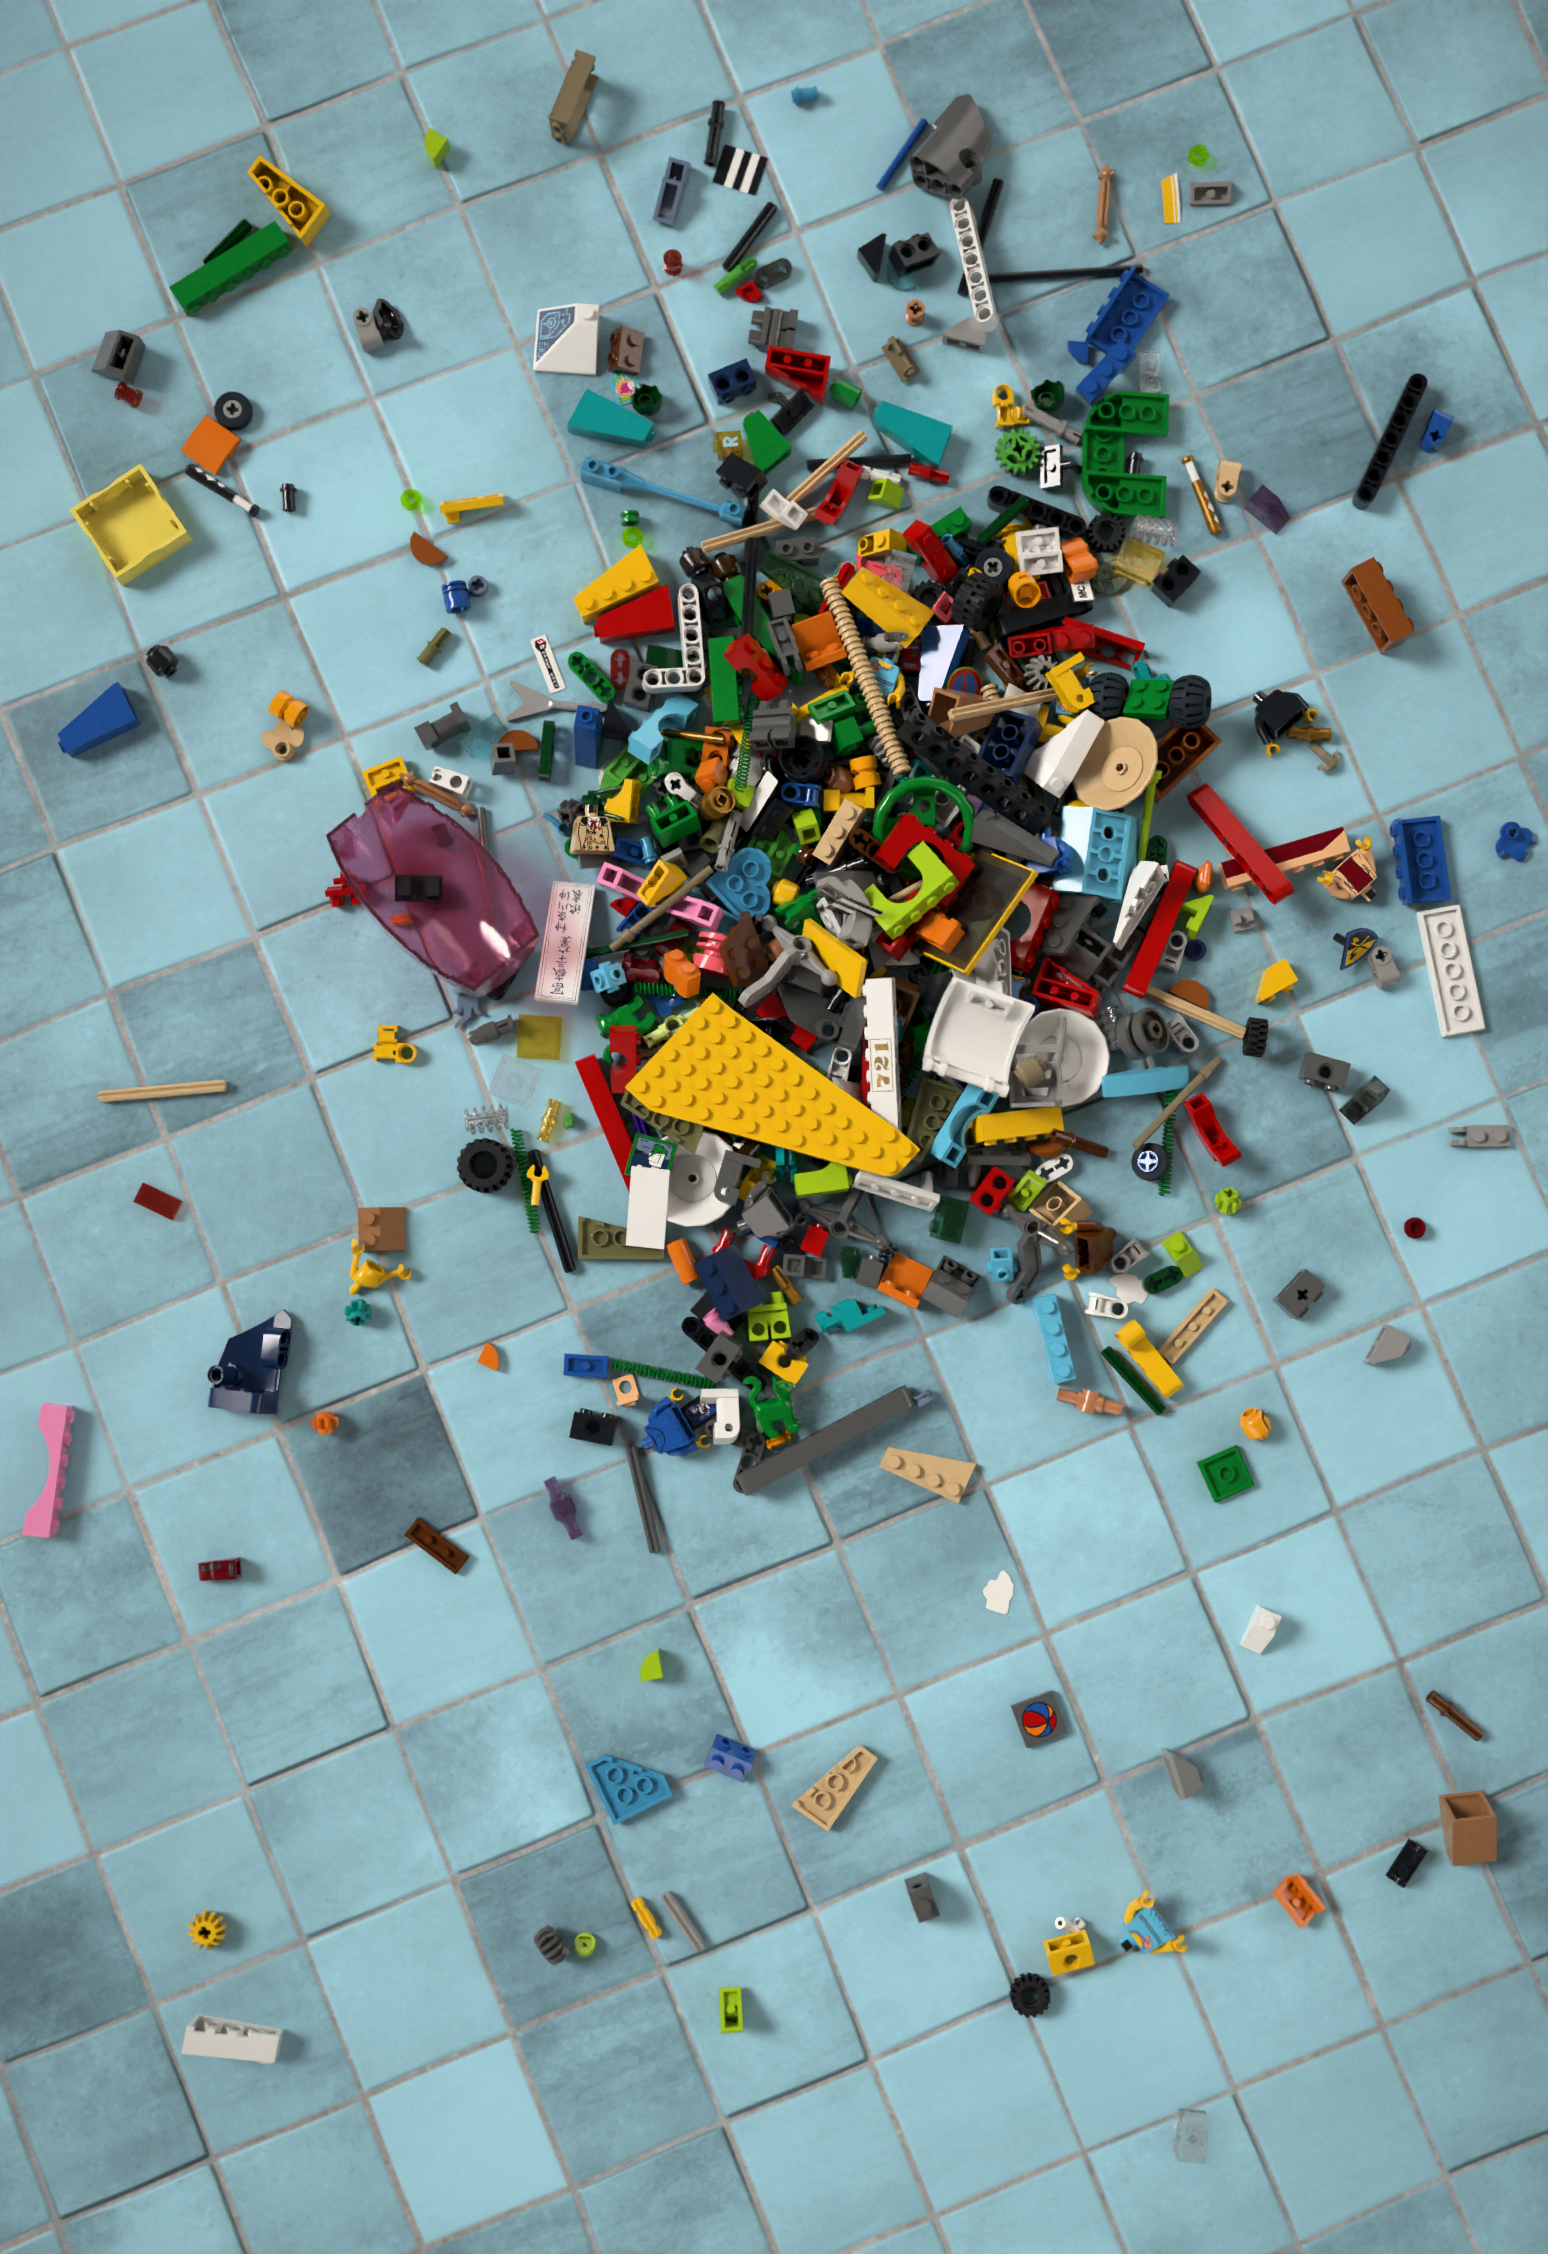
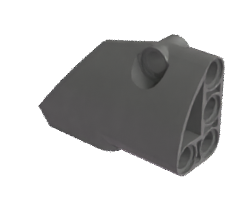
M970 94L957 96L934 122L932 133L910 157L909 163L912 179L918 188L947 197L961 199L972 186L982 182L981 169L992 141L979 109Z
M792 965L776 986L790 1021L817 1036L821 1041H828L854 1052L867 1021V1018H864L863 1012L864 1005H867L866 996H863V990L858 998H854L849 994L838 1012L834 1014L828 1011L825 1005L834 994L838 985L826 986L822 983L819 974L806 967ZM824 1025L831 1028L832 1033L830 1037L824 1035Z

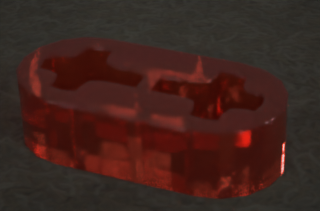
M616 649L611 654L610 680L616 690L622 691L626 689L630 675V656L626 650ZM619 655H623V658L626 659L622 661V667H619L618 660H615L619 658ZM619 672H622V677L626 680L622 681V685H618V682L614 681L618 679Z

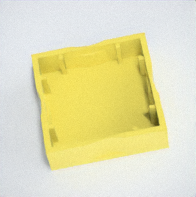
M141 463L117 478L106 489L94 493L70 509L85 534L98 549L100 556L114 577L122 586L192 541V538Z

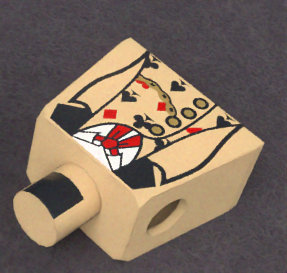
M585 805V816H578L574 820L570 854L610 855L615 850L609 818L598 816L597 805Z

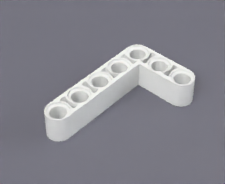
M687 583L681 586L677 599L683 667L650 669L646 671L643 676L642 687L648 693L694 692L700 690L703 686L705 668L698 590L693 584ZM690 593L693 598L690 600L685 599L682 594ZM691 613L695 619L687 620L684 615ZM693 634L697 640L689 641L686 635ZM695 655L698 661L691 662L687 656ZM695 675L700 679V682L693 683L689 677ZM651 677L655 678L658 683L656 685H650L648 684L647 679ZM676 677L679 683L671 684L668 678Z

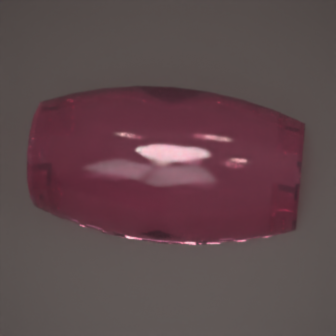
M391 782L364 804L365 811L359 818L353 813L326 835L327 842L350 889L369 916L395 944L420 965L444 981L475 997H483L507 981L531 956L540 937L530 912L527 911L520 894L513 887L511 880L482 844L448 814H443L436 809L434 804L429 801L425 802L417 797L416 793ZM395 875L443 876L442 903L395 902Z

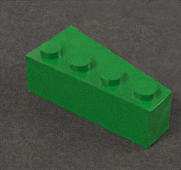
M734 636L708 639L713 722L717 728L742 725V718H745V708L741 704V697H744L743 685L741 684L742 669L736 671L723 656L730 643L735 641Z

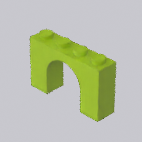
M924 841L907 854V857L923 877L922 887L913 899L904 903H893L887 900L874 884L863 892L871 907L884 912L874 919L892 940L902 935L905 929L912 923L917 922L925 912L935 907L945 895L951 893L960 884L952 872Z
M830 1162L822 1170L794 1174L796 1198L848 1192L849 1185H852L851 1172L847 1173L846 1166Z

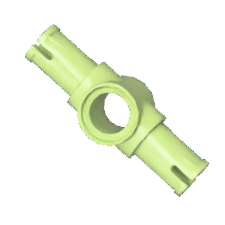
M699 1007L684 1015L669 1016L663 1024L658 1026V1029L642 1036L644 1044L646 1043L645 1046L649 1049L663 1040H669L676 1031L669 1030L667 1026L674 1024L679 1029Z

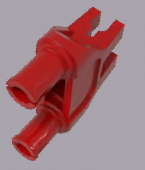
M723 1228L717 1246L712 1247V1252L715 1253L730 1246L736 1232L731 1231L728 1239H726L729 1229ZM763 1244L757 1262L752 1263L744 1259L754 1280L770 1274L769 1265L776 1251L775 1248L771 1247L768 1255H766L769 1246Z

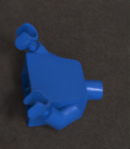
M1041 828L1039 830V840L1060 852L1059 857L1052 866L1029 859H1024L1020 864L1038 873L1034 881L1071 873L1072 866L1070 864L1074 852L1065 841L1052 836V828ZM1010 873L1007 874L1011 883H1013L1015 879H1017L1018 882H1022L1024 880Z

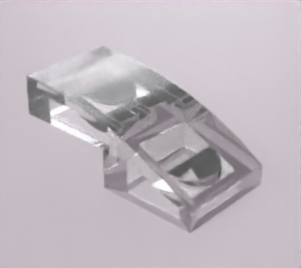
M1140 351L1138 370L1139 392L1161 394V352Z

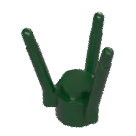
M623 785L597 791L588 790V795L582 796L581 809L585 812V805L594 804L597 805L598 815L624 821V817L600 811L604 810L605 806H602L601 798L597 797V795L621 790Z

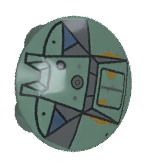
M1102 552L1095 555L1094 557L1098 561V570L1095 578H1091L1095 592L1100 594L1113 593L1121 589L1128 578V568L1125 561L1119 555L1112 552Z

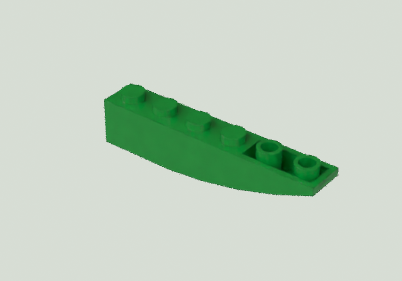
M742 574L723 582L728 610L740 630L744 592V577ZM757 596L754 603L752 638L759 642L761 648L767 650L773 663L784 673L766 629V622L773 620L769 613H765L762 601ZM794 659L787 660L790 667V675L786 677L796 685L802 684L804 672L798 673L795 668Z

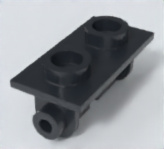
M1408 1839L1385 1876L1393 1880L1400 1887L1405 1888L1428 1851L1411 1839Z

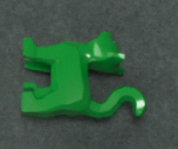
M662 736L664 738L665 760L656 757L649 765L645 762L643 763V766L647 767L650 777L656 779L659 776H666L671 772H678L683 778L688 779L690 784L694 785L698 768L687 765L686 760L690 761L691 765L696 766L699 760L695 755V751L702 752L704 742Z
M817 889L775 908L779 918L786 916L785 927L795 936L802 935L804 920L809 918L820 926L825 927L814 904L815 897L823 898V896L817 893ZM799 921V924L793 928L794 923Z
M638 994L633 997L632 1003L619 1007L612 1014L605 1015L601 1013L596 1017L601 1037L609 1034L611 1025H637V1032H641L642 1040V1036L655 1031L660 1024L651 1011L646 1014V1018L643 1021H639L635 1016V1013L644 1003ZM609 1044L604 1048L603 1058L607 1063L612 1064L614 1061L610 1053Z
M749 1376L743 1380V1384H752L754 1386L748 1395V1402L753 1409L756 1427L760 1434L763 1436L767 1434L770 1439L779 1437V1429L774 1427L773 1422L783 1420L789 1433L800 1431L799 1419H794V1404L791 1399V1393L795 1388L793 1382L776 1380L775 1376H773L772 1388L776 1398L758 1401L757 1396L762 1390L760 1379L755 1376Z

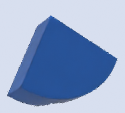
M1068 341L1067 349L1069 354L1078 363L1087 365L1089 342Z

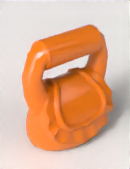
M1208 860L1197 868L1193 878L1194 889L1200 894L1210 892L1212 886L1213 865Z

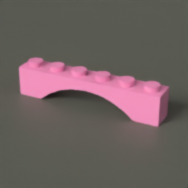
M604 862L596 882L603 888L644 903L636 893L645 879ZM672 894L661 898L653 908H656ZM683 896L665 911L668 914L717 932L725 914L720 907L689 896Z
M52 1403L41 1404L38 1426L48 1446L50 1457L49 1474L41 1496L26 1512L23 1535L50 1538L54 1537L59 1531L60 1520H58V1513L63 1506L61 1491L65 1488L66 1484L64 1470L69 1463L67 1448L72 1441L70 1426L75 1419L73 1406Z

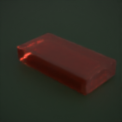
M143 1182L133 1202L174 1221L183 1201Z

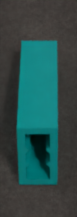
M586 389L567 423L568 432L571 434L644 449L648 443H652L656 434L653 422L589 389Z
M882 400L880 406L875 407L872 415L874 428L926 466L932 465L931 468L938 470L953 426Z

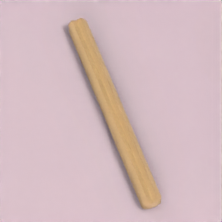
M863 431L855 434L785 499L789 503L792 500L798 503L867 441L866 434ZM768 514V516H769V518H770L771 520H774V519H775V518H773L772 516H770V515Z
M816 507L805 510L808 516L802 524L818 520V518L814 517ZM774 519L701 542V549L706 554L745 542L748 538L762 537L788 529L789 527Z
M1053 688L952 708L948 711L949 720L953 722L1053 701L1058 698V695Z
M1150 985L1146 990L1145 998L1242 1039L1246 1034V1027Z
M225 1080L102 1090L98 1092L99 1102L103 1103L227 1091V1083Z

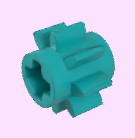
M362 1299L351 1301L350 1306H345L346 1321H350L354 1326L366 1324V1319H372L371 1305Z

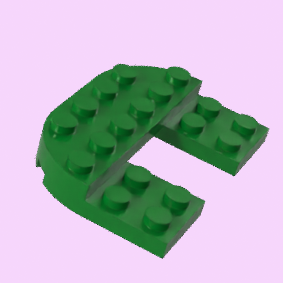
M1118 391L1103 397L1089 412L1082 429L1080 481L1086 499L1098 512H1105V515L1110 512L1112 513L1111 517H1114L1116 514L1119 520L1122 517L1165 519L1167 476L1124 473L1125 435L1167 438L1169 394Z

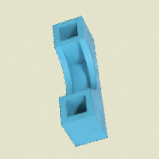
M677 692L672 698L669 697L660 709L657 708L649 720L645 719L640 728L630 734L627 752L649 765L661 752L664 738L660 731L671 728L684 731L695 720L699 704L680 692Z
M968 1083L928 1152L956 1169L967 1151L964 1139L969 1125L979 1115L991 1111L999 1097L998 1093L993 1091L989 1093L984 1091V1088Z
M1050 1294L1031 1299L1036 1320L1042 1333L1052 1383L1056 1384L1076 1379L1056 1295Z

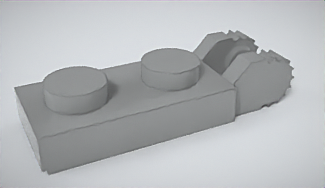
M1509 1125L1449 1127V1133H1464V1140L1455 1139L1449 1141V1146H1510Z

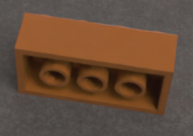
M1372 557L1351 568L1341 582L1380 654L1403 644L1414 632V624L1404 613L1401 600L1397 599L1393 593V585L1389 580H1386L1382 565Z
M1206 724L1194 729H1184L1176 725L1157 744L1158 762L1156 769L1162 770V776L1159 782L1156 783L1154 802L1156 804L1163 800L1221 743L1222 740Z

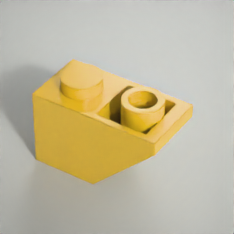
M890 528L858 537V555L863 556L862 558L889 560L905 556L906 540L901 532Z
M1286 958L1262 972L1255 998L1257 1004L1261 1001L1266 1004L1276 998L1274 994L1282 991L1284 994L1294 988L1293 983L1298 981Z

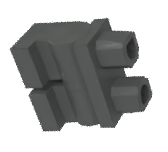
M766 306L765 311L753 310L751 324L762 326V330L750 329L748 343L759 346V351L768 352L769 345L793 349L799 310L790 309L789 312L781 309H771V307Z
M780 700L779 707L773 709L771 702L760 701L758 710H753L752 732L749 735V741L754 750L773 749V745L776 749L795 748L796 716L793 713L790 700ZM760 741H766L767 743L761 744V743H759V742H760Z

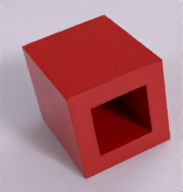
M817 1223L814 1226L809 1225L799 1250L820 1257L829 1235L826 1232L827 1228Z

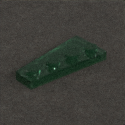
M770 549L765 550L759 571L781 589L789 588L791 597L815 616L819 615L818 610L825 600L820 583L827 577Z

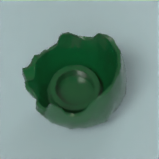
M1046 379L1042 384L1035 386L1030 391L1034 405L1041 411L1048 413L1059 409L1064 403L1065 398L1063 383L1061 381L1052 382Z
M639 384L638 387H635L634 394L630 397L633 409L638 414L647 417L658 413L663 400L662 394L656 385L652 387L646 384Z

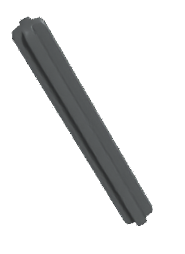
M633 1446L626 1449V1454L650 1553H657L661 1550L638 1448Z

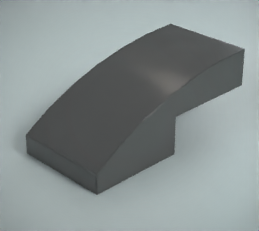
M784 1254L782 1276L826 1280L827 1258Z

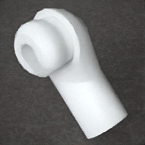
M1058 1917L1055 1925L1058 1929L1078 1932L1085 1927V1922L1080 1917L1075 1918L1074 1921Z

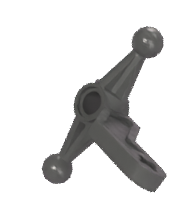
M853 1187L841 1212L812 1207L811 1202L806 1199L799 1200L796 1204L795 1210L802 1213L801 1216H812L837 1239L846 1238L870 1242L879 1251H884L890 1246L888 1236L885 1234L875 1235L859 1223L853 1215L865 1192L863 1190Z
M1006 1203L1000 1208L1001 1217L1005 1220L1012 1219L1023 1233L1017 1243L1020 1270L1006 1292V1298L1017 1305L1024 1301L1042 1272L1040 1244L1058 1248L1059 1253L1063 1257H1071L1076 1251V1246L1070 1240L1063 1241L1048 1223L1036 1216L1016 1212L1013 1204Z

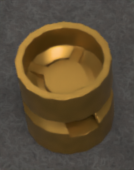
M715 787L701 797L698 803V810L704 819L716 821L734 808L735 796L727 787Z

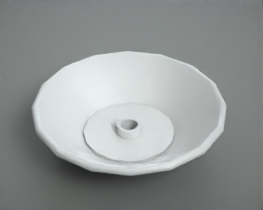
M1058 1008L1041 1012L1029 1020L1017 1045L1055 1044L1057 1037L1054 1035V1030L1058 1028V1017H1066L1067 1035L1061 1064L1063 1104L1059 1105V1107L1082 1103L1098 1091L1102 1084V1076L1107 1075L1110 1054L1106 1037L1094 1021L1078 1012ZM1055 1052L1016 1054L1017 1062L1029 1056H1034L1037 1060L1053 1061ZM1052 1070L1044 1072L1045 1079L1050 1078ZM1049 1087L1024 1088V1090L1030 1096H1047Z
M703 1130L695 1154L678 1144L669 1178L667 1221L685 1227L704 1226L723 1217L732 1207V1205L718 1201L714 1194V1187L725 1151H733L732 1147L717 1134ZM667 1136L661 1139L678 1144ZM690 1175H696L697 1180L695 1182H690ZM740 1178L739 1185H738V1188H737L738 1190H740V1187H741V1184H742L741 1178ZM727 1188L721 1190L722 1195L729 1193Z

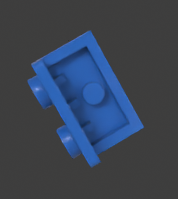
M717 1734L704 1766L744 1783L753 1765L757 1751L728 1737Z

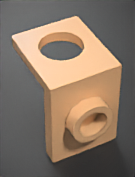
M633 1374L613 1379L612 1382L618 1399L617 1405L623 1404L624 1408L636 1405L635 1400L640 1399ZM622 1381H629L631 1383L632 1389L629 1393L625 1394L620 1391L619 1385Z

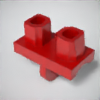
M341 871L340 878H333L334 885L341 884V886L327 887L325 896L329 897L332 907L343 906V895L347 894L351 896L352 905L363 904L364 892L367 889L366 883L348 885V883L355 882V876L347 877L346 871Z

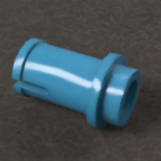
M795 87L794 90H791L792 102L800 105V102L817 101V87L801 89Z
M653 836L641 838L640 842L644 855L642 860L645 861L646 865L657 863L659 854H656Z

